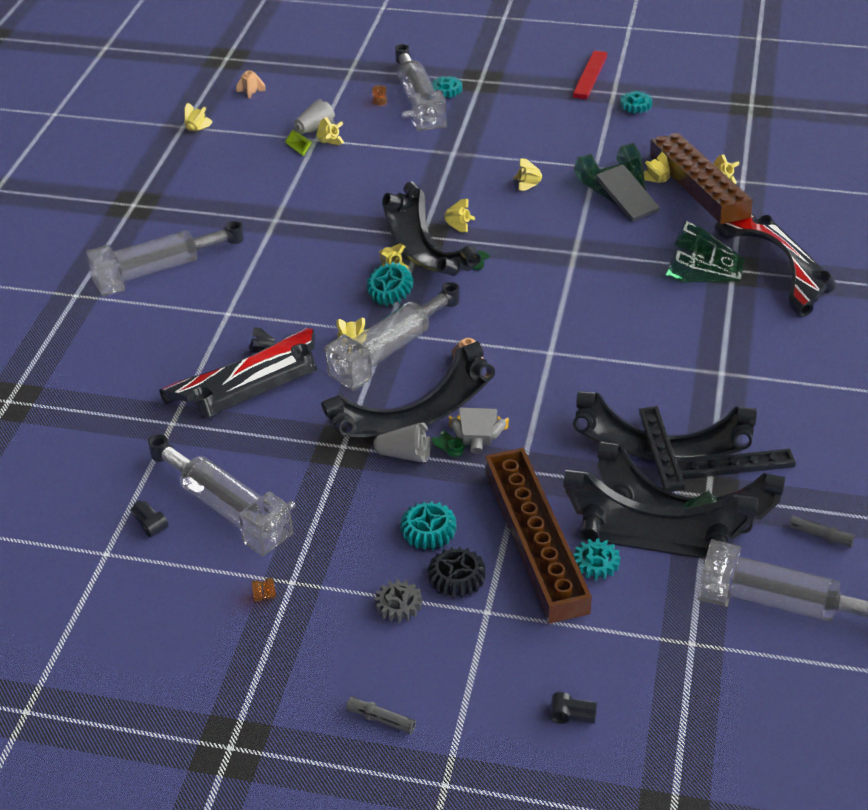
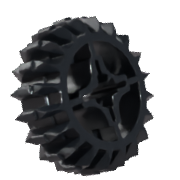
M451 546L448 551L443 548L442 553L436 552V556L431 558L428 567V580L431 583L432 589H436L438 594L443 593L445 597L452 595L453 599L456 596H460L463 599L465 594L471 597L473 592H478L479 587H483L486 578V566L481 556H477L476 551L470 552L469 548L462 550L460 546L458 549H453Z

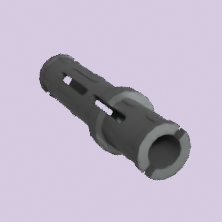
M794 515L790 520V529L826 539L829 543L836 542L849 548L853 546L854 534L837 530V527L834 526L830 528Z
M351 696L347 702V711L362 715L368 721L372 719L410 735L415 729V719L381 708L375 702L371 701L368 703L354 696Z

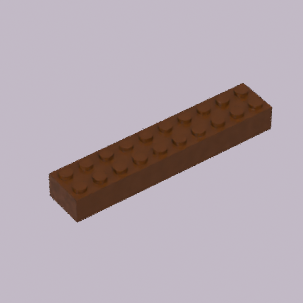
M673 133L669 136H658L650 140V157L653 160L659 161L657 157L663 152L668 157L670 176L720 224L751 218L753 199L682 135Z
M524 447L485 455V474L548 624L591 614L592 596Z

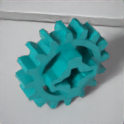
M437 77V80L434 79L431 82V92H433V95H437V97H456V94L460 95V92H462V82L460 79H456V77Z
M625 92V95L622 94V97H620V108L628 110V113L632 111L633 114L637 112L641 114V111L647 112V110L651 109L653 100L645 92Z
M598 538L596 542L588 539V544L581 542L580 547H576L574 559L581 574L586 573V578L594 576V580H597L598 576L606 579L607 574L613 576L614 571H618L620 565L619 550H614V544L608 546L607 540L600 543Z

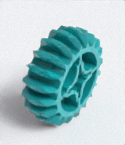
M392 262L390 265L386 263L385 266L379 265V269H374V273L369 274L370 278L367 279L366 285L368 294L375 303L377 302L380 306L384 304L386 307L391 303L394 306L395 302L400 303L401 299H406V295H410V290L413 289V278L405 265L402 266L400 263L395 264Z
M423 501L422 504L415 503L414 507L409 506L408 511H404L403 517L400 520V531L404 541H408L409 546L415 545L416 549L423 547L424 551L427 548L434 550L435 547L442 548L443 544L448 545L449 541L453 540L456 531V518L447 505L442 506L440 502L434 504L433 501L430 503Z

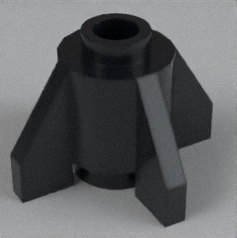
M253 327L252 336L256 338H252L251 343L248 345L250 353L255 354L275 344V339L262 328Z

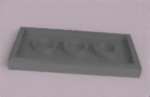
M624 165L596 175V180L632 222L659 211L660 207Z

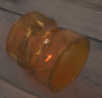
M377 85L372 88L374 105L381 106L387 103V88L385 86Z
M273 577L266 578L265 581L261 582L259 580L251 581L255 602H260L265 598L270 600L276 599Z

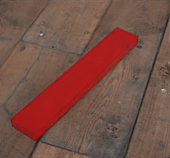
M593 51L573 92L574 98L588 99L607 59L608 52Z

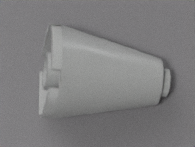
M322 99L314 101L294 121L295 131L299 134L317 131L320 121L325 117L328 118L330 124H335V121L333 122L335 113L330 104L321 101Z
M417 423L378 435L377 439L374 440V449L379 455L421 463L427 462L425 458H429L431 449L430 436H426L425 431H429L425 423Z

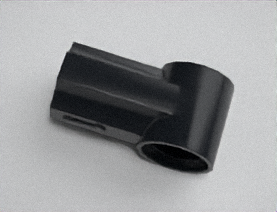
M139 500L130 509L131 514L141 523L144 532L150 538L169 527L163 513L160 511L156 512L146 501Z
M556 692L552 695L549 718L558 724H565L569 720L595 724L597 702L572 699L568 693Z

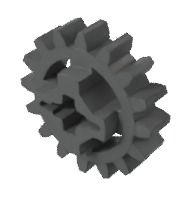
M397 579L395 584L388 581L387 587L381 585V591H376L375 606L377 613H381L383 619L388 616L389 622H392L394 618L397 619L398 623H401L402 618L409 621L410 615L416 617L417 611H421V604H423L421 590L416 589L414 583L409 586L408 580L400 583V580Z

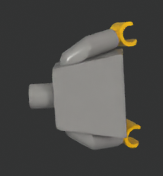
M460 408V415L458 417L452 418L449 416L450 427L454 430L457 437L463 439L464 445H471L470 451L475 454L481 453L483 446L491 445L492 439H496L504 429H507L509 418L501 419L500 416L497 417V409Z

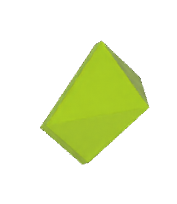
M293 129L285 141L286 144L303 156L313 143Z

